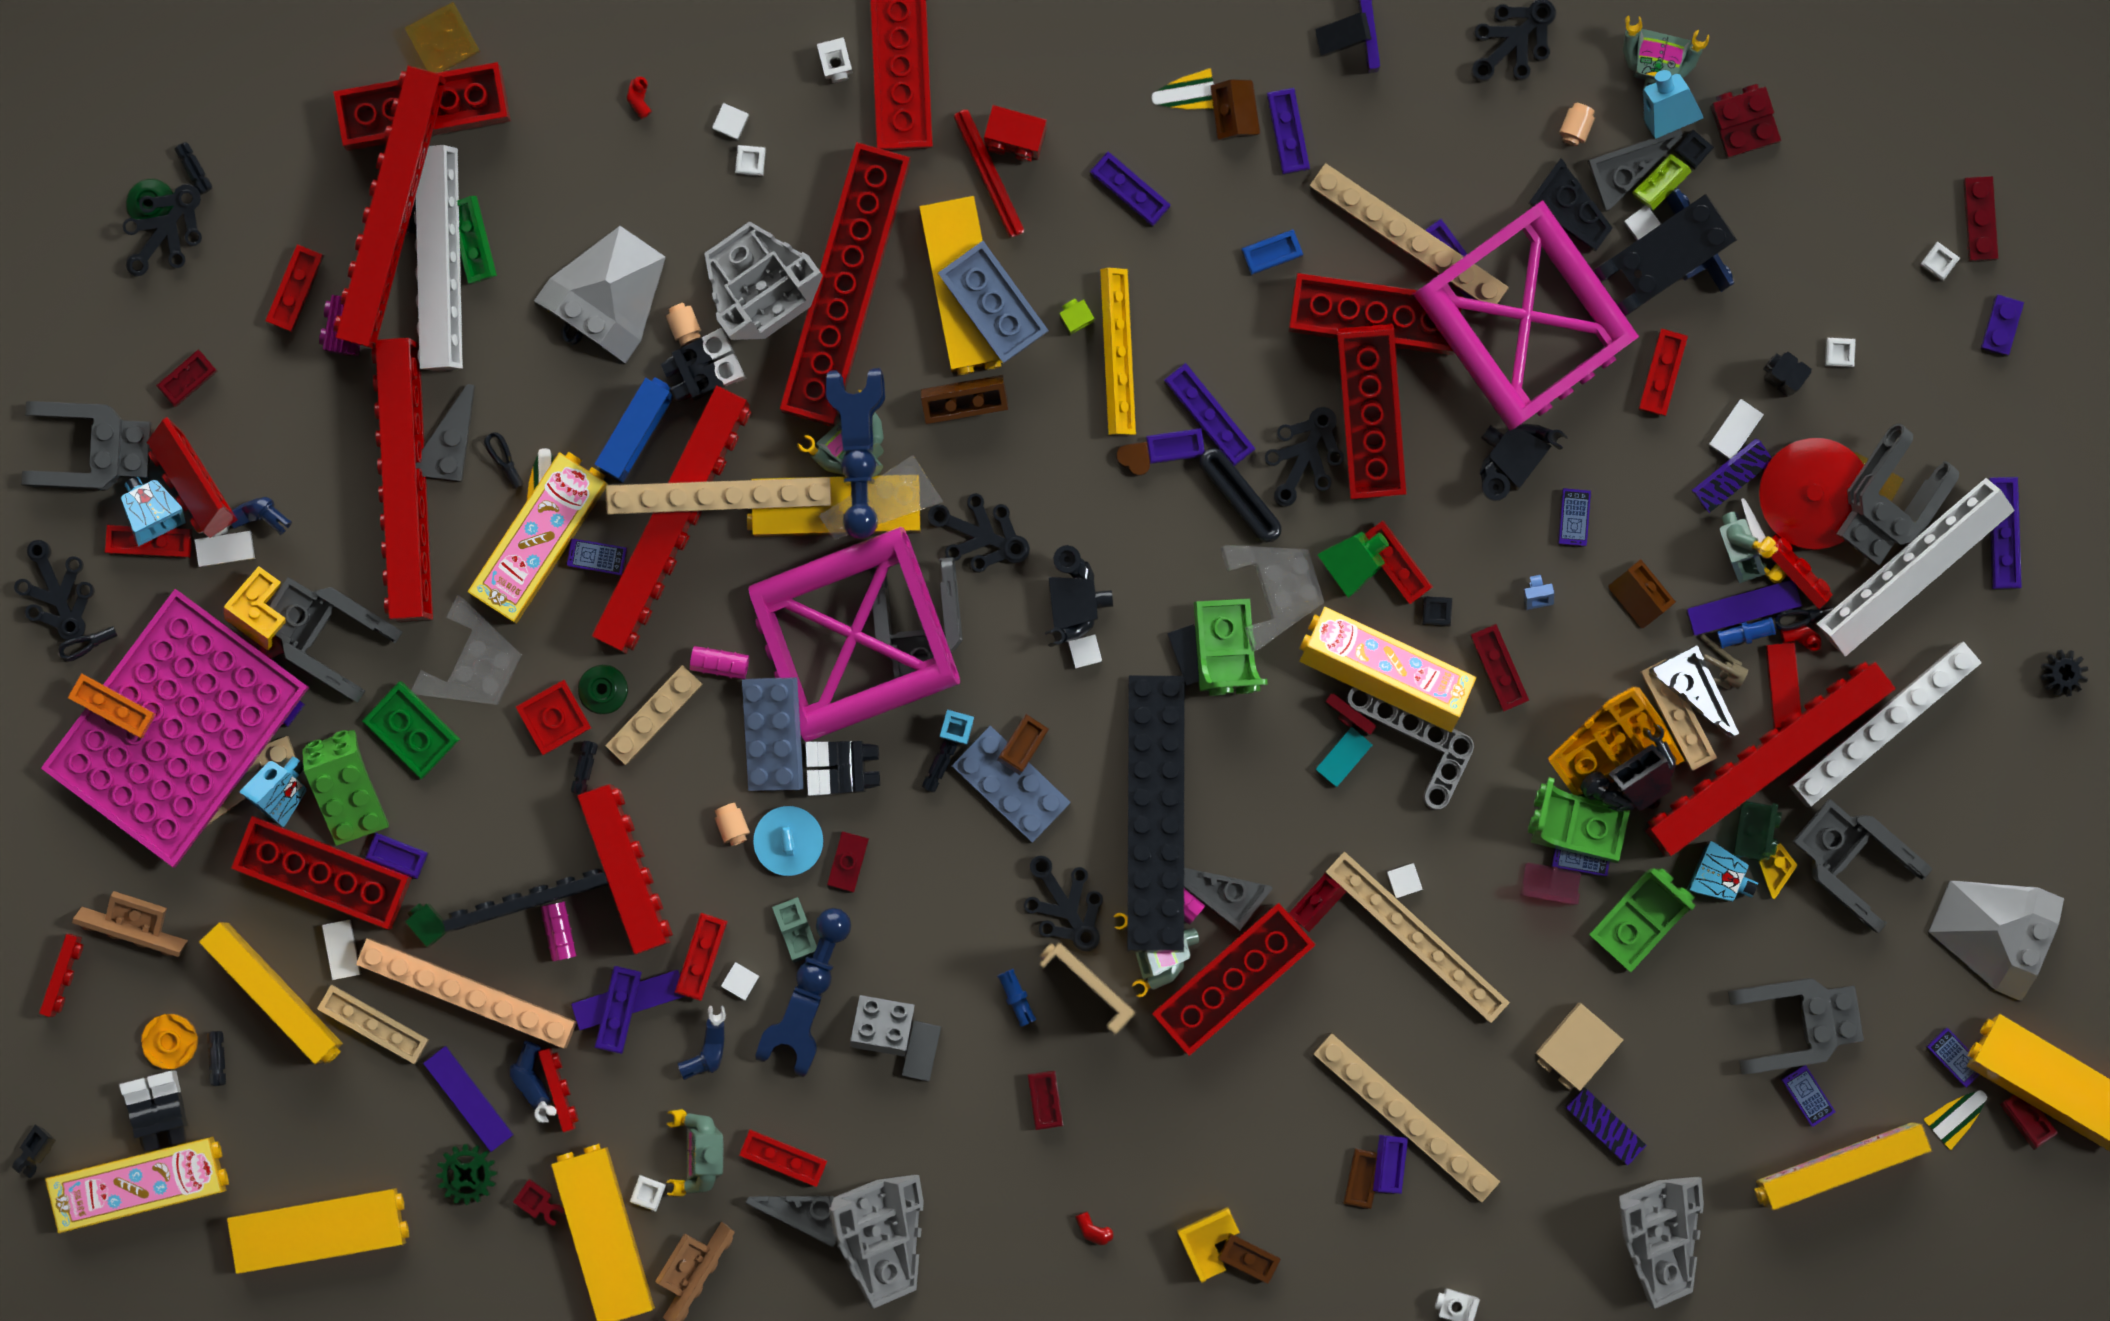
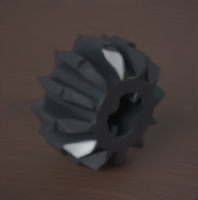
M2057 650L2056 657L2049 654L2046 658L2051 665L2041 664V668L2048 671V674L2041 675L2040 679H2049L2050 681L2046 684L2045 689L2050 690L2055 686L2054 695L2060 696L2062 691H2064L2066 697L2072 696V689L2080 692L2082 688L2078 682L2086 683L2088 680L2085 676H2081L2082 672L2088 671V667H2079L2084 658L2080 656L2073 660L2074 651L2072 650L2068 651L2066 656L2063 650ZM2066 667V672L2070 675L2062 679L2059 669Z

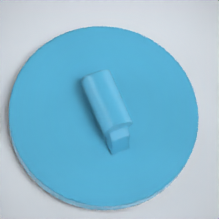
M783 806L773 809L760 820L755 829L753 840L755 853L759 861L768 870L784 876L801 874L809 870L821 855L823 849L821 827L809 812L801 808Z

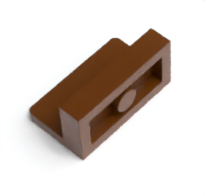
M1230 79L1210 85L1218 140H1227L1241 135L1255 136L1260 134L1252 80Z
M1641 559L1608 585L1610 591L1641 628H1645L1676 603Z

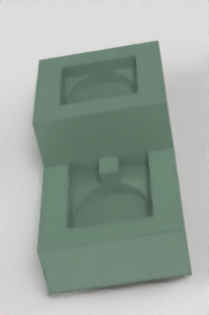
M797 897L773 906L774 914L793 963L805 959L807 956H813L817 944L799 898Z

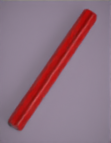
M961 110L954 115L956 124L1010 237L1019 236L1024 232L1022 223L969 111Z

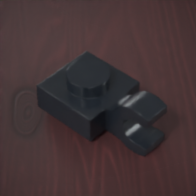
M35 1124L20 1146L23 1153L15 1160L12 1168L20 1174L26 1166L23 1173L28 1178L33 1177L37 1170L36 1162L41 1164L56 1140L44 1128Z

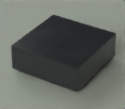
M1693 129L1674 152L1696 169L1714 147Z
M1424 596L1422 625L1451 626L1452 598Z

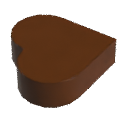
M1147 442L1127 444L1121 446L1117 452L1118 462L1122 466L1129 467L1130 471L1137 476L1146 474L1150 468Z

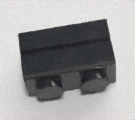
M1790 352L1783 353L1781 356L1776 353L1763 368L1767 372L1764 380L1773 387L1778 386L1777 390L1787 397L1796 393L1812 373V369L1802 361L1799 363L1798 358Z

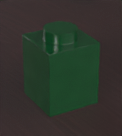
M419 903L407 913L410 918L405 922L426 947H431L447 933L443 924L444 920L431 904L426 903L422 906Z

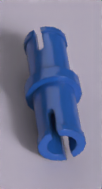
M1772 617L1750 624L1743 622L1741 626L1717 631L1721 649H1723L1724 647L1743 642L1750 644L1754 639L1776 635Z
M1014 969L998 975L997 977L1008 997L1006 999L1007 1004H1011L1020 1027L1037 1020L1026 999L1028 996L1027 992L1022 990Z

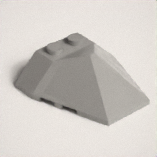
M750 221L704 253L709 280L713 288L712 296L716 304L717 321L731 340L766 339L811 307L823 276L809 255L798 252L790 244L779 241L771 233Z
M619 226L553 275L534 301L626 364L642 341L644 328L666 257Z
M1950 880L1928 932L1961 959L1974 973L1986 981L1995 991L2022 1001L2038 976L2058 928L2064 898L2038 887Z
M919 1175L875 1180L833 1198L830 1214L834 1237L870 1308L881 1306L917 1289L919 1254H916L917 1237H921V1228H918L919 1211H923L924 1204Z
M1701 1177L1657 1180L1619 1196L1623 1236L1650 1307L1655 1309L1692 1293L1697 1257L1693 1256L1695 1239H1700V1230H1696L1698 1213H1703L1704 1208Z

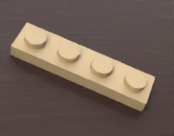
M1664 659L1640 673L1690 770L1693 771L1716 759L1717 756L1691 706L1650 673L1649 669L1666 661Z
M682 665L605 746L627 765L703 684Z
M334 985L329 987L317 1008L413 1064H416L429 1041L428 1038Z

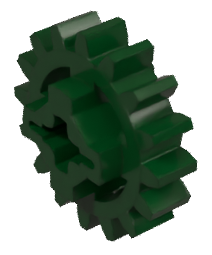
M464 1144L463 1151L454 1146L452 1147L453 1155L447 1152L443 1154L447 1160L446 1163L439 1162L437 1166L443 1169L442 1172L436 1174L437 1178L443 1179L438 1188L446 1187L447 1192L444 1196L447 1198L453 1194L455 1196L454 1203L456 1204L459 1203L461 1198H464L465 1205L470 1204L471 1198H474L478 1203L481 1201V1193L485 1196L491 1194L487 1189L488 1186H496V1182L491 1180V1176L497 1175L498 1171L491 1170L490 1167L496 1162L495 1160L487 1161L486 1158L489 1152L485 1151L480 1154V1146L475 1145L473 1150H470L469 1145ZM464 1155L475 1157L471 1162L466 1163L458 1159V1157ZM482 1166L485 1170L484 1182L480 1178L479 1171ZM449 1168L454 1171V1180L451 1183L449 1180ZM461 1168L464 1170L471 1168L472 1172L470 1175L473 1179L462 1180L463 1172ZM463 1186H470L476 1191L472 1193H463L459 1190Z

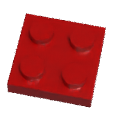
M565 680L516 706L518 713L543 756L592 729Z

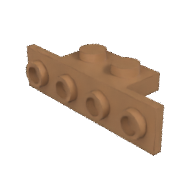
M115 891L110 896L106 914L81 907L72 922L73 924L80 925L85 930L105 933L113 939L127 940L133 942L138 947L152 948L167 956L179 957L188 940L161 932L167 908Z
M720 1223L707 1245L684 1233L655 1282L677 1294L663 1316L666 1321H683L686 1318L692 1301L700 1295L703 1283L708 1275L716 1269L722 1252L730 1246L735 1232L725 1223Z

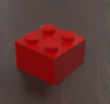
M993 105L984 135V144L989 147L988 150L996 154L1004 155L1006 151L1016 154V159L1025 162H1031L1032 159L1038 160L1047 129V120Z

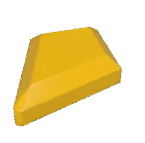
M1781 843L1758 859L1772 899L1777 897L1798 865Z

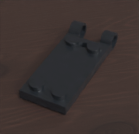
M1705 194L1616 256L1601 264L1593 272L1600 282H1603L1619 270L1623 271L1636 290L1634 294L1617 304L1622 313L1627 316L1736 242L1737 238L1711 199ZM1636 270L1642 272L1640 278L1635 277L1634 273Z

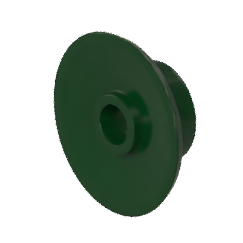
M145 179L136 183L130 189L126 198V209L130 218L138 220L167 215L173 206L156 207L154 211L146 213L140 209L139 200L146 195L151 197L172 195L173 191L166 183L157 179ZM145 199L142 206L145 209H150L152 206L146 207L145 202L147 199Z
M610 665L591 667L582 675L578 685L580 701L589 711L596 714L604 715L615 712L624 704L628 694V685L624 675ZM605 684L607 686L605 694L598 693L599 685Z

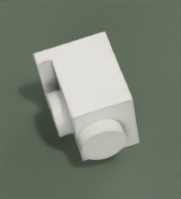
M844 37L817 44L826 80L832 79V83L847 80V74L853 72ZM839 59L841 65L834 68L831 66V61Z
M1445 1288L1444 1294H1438L1435 1309L1439 1310L1438 1316L1449 1320L1474 1321L1480 1299ZM1454 1302L1461 1303L1462 1308L1459 1312L1452 1311L1451 1306Z

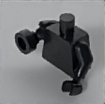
M1522 423L1511 431L1508 429L1505 434H1502L1490 425L1481 437V439L1494 448L1483 460L1480 469L1481 488L1484 496L1491 501H1500L1508 495L1510 484L1518 490L1552 447L1548 443L1561 450L1563 447L1557 443V440L1560 437L1568 439V436L1561 430H1551L1535 424Z
M1070 545L1058 548L1053 557L1056 569L1062 573H1068L1073 578L1049 577L1054 629L1046 631L1045 635L1052 634L1055 638L1054 642L1048 644L1049 647L1063 642L1078 640L1090 631L1094 626V621L1098 620L1097 608L1113 607L1112 590L1095 592V575L1089 562L1083 560L1079 551Z
M1653 723L1655 733L1651 735L1649 729L1644 727L1643 735L1654 741L1656 746L1651 744L1609 772L1610 777L1620 787L1622 792L1609 790L1610 782L1601 772H1593L1583 779L1580 786L1582 793L1589 800H1603V804L1608 805L1609 809L1615 811H1629L1635 808L1643 810L1646 807L1650 809L1658 807L1661 803V797L1672 789L1671 778L1676 767V760L1667 742L1662 740L1664 729Z

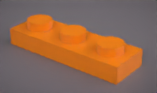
M82 673L68 696L74 702L142 739L156 715L152 711Z

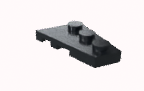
M1560 158L1528 203L1533 207L1543 200L1562 228L1595 252L1613 229L1596 204L1586 194L1577 178L1567 168L1562 158Z

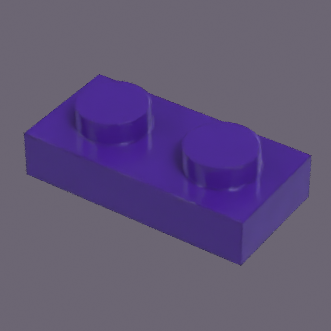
M1996 295L1980 349L2009 356L2024 302Z

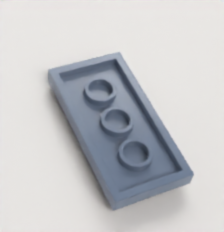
M984 241L938 273L1003 364L1049 332Z
M797 677L742 679L748 791L804 789Z
M989 726L952 767L1033 843L1071 802L1029 762L1021 775H1018L997 761L1007 741Z

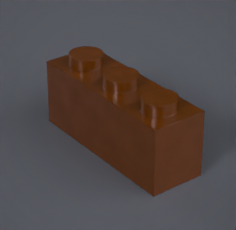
M1003 375L921 389V401L926 424L1008 410V399Z

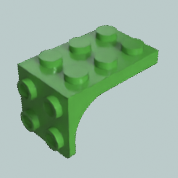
M1250 599L1194 602L1200 691H1209V696L1234 693L1233 689H1236V694H1249L1260 691V686L1268 685L1267 679L1259 677L1255 665Z
M355 730L339 731L331 738L322 741H311L303 748L305 775L336 846L389 827L388 820L364 766Z
M1549 777L1545 784L1541 783L1534 800V807H1538V810L1534 811L1528 827V833L1532 834L1531 843L1618 864L1630 810L1615 811L1609 809V806L1603 804V801L1589 800L1586 797L1562 791L1553 785L1554 778Z
M1655 868L1648 869L1589 933L1592 939L1630 973L1687 912L1695 908V904L1691 902L1694 897L1683 887L1676 888L1671 883L1673 878L1662 868H1657V870Z

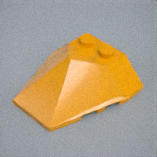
M1632 687L1608 700L1548 757L1550 764L1574 795L1583 794L1580 786L1587 775L1593 772H1601L1610 783H1613L1615 781L1610 777L1609 772L1651 744L1656 746L1654 741L1643 735L1644 727L1649 729L1651 735H1654L1655 727L1653 723L1664 729L1662 740L1667 742L1676 760V765L1684 761L1664 721L1639 687Z

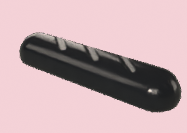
M1211 448L1204 451L1200 457V467L1261 541L1267 543L1277 540L1282 531L1279 520L1230 460L1218 449Z

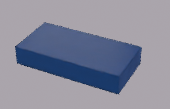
M1294 229L1242 248V253L1251 275L1303 256Z

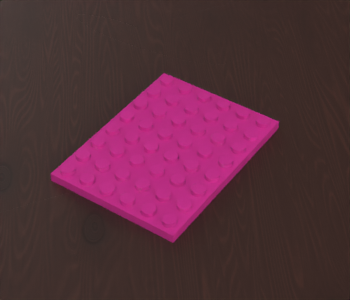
M174 589L103 684L156 714L143 739L85 708L41 769L175 868L309 687L180 591Z

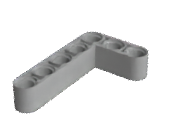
M1352 688L1347 694V704L1361 715L1443 753L1424 791L1423 800L1430 809L1439 810L1444 808L1449 803L1474 749L1472 739L1458 730L1453 729L1452 732H1449L1417 716H1414L1418 723L1416 729L1412 731L1404 728L1402 721L1406 715L1412 714L1389 704L1392 708V715L1386 719L1381 718L1377 713V708L1381 703L1387 702L1365 693L1367 703L1361 707L1356 706L1352 701V695L1354 692L1361 690ZM1431 727H1437L1442 731L1443 736L1440 742L1435 743L1429 740L1428 731ZM1457 739L1466 741L1468 745L1467 752L1463 755L1457 754L1453 749V743ZM1445 764L1452 765L1456 770V775L1452 780H1447L1441 775V769ZM1434 789L1440 790L1444 795V800L1440 805H1434L1429 800V794Z

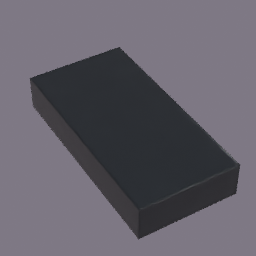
M1363 12L1315 29L1321 56H1328L1372 40L1366 13Z
M1194 624L1167 633L1182 676H1185L1186 686L1199 682L1196 629Z

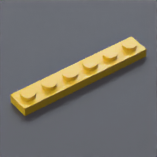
M1103 268L1100 269L1108 434L1136 435L1128 269Z

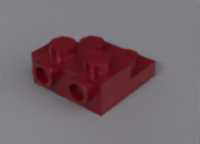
M1753 84L1743 88V94L1733 96L1732 92L1721 94L1716 97L1717 102L1710 106L1727 159L1781 142L1773 116L1774 110L1766 86L1759 88L1758 84Z

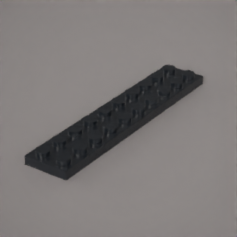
M1129 675L1127 952L1184 953L1185 676Z

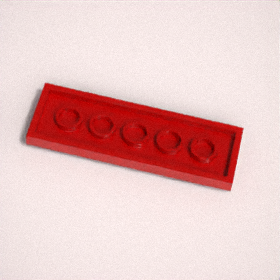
M871 0L877 148L883 150L933 148L926 0Z

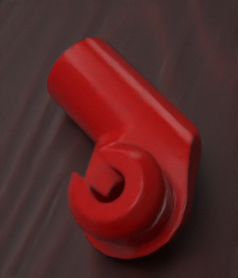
M638 76L629 84L627 102L642 120L649 116L652 110L644 101L648 82L644 77Z
M1806 625L1789 631L1781 630L1783 643L1798 641L1810 651H1817L1822 646L1819 634Z
M1088 1211L1075 1216L1086 1240L1098 1245H1106L1113 1239L1112 1229L1094 1226Z

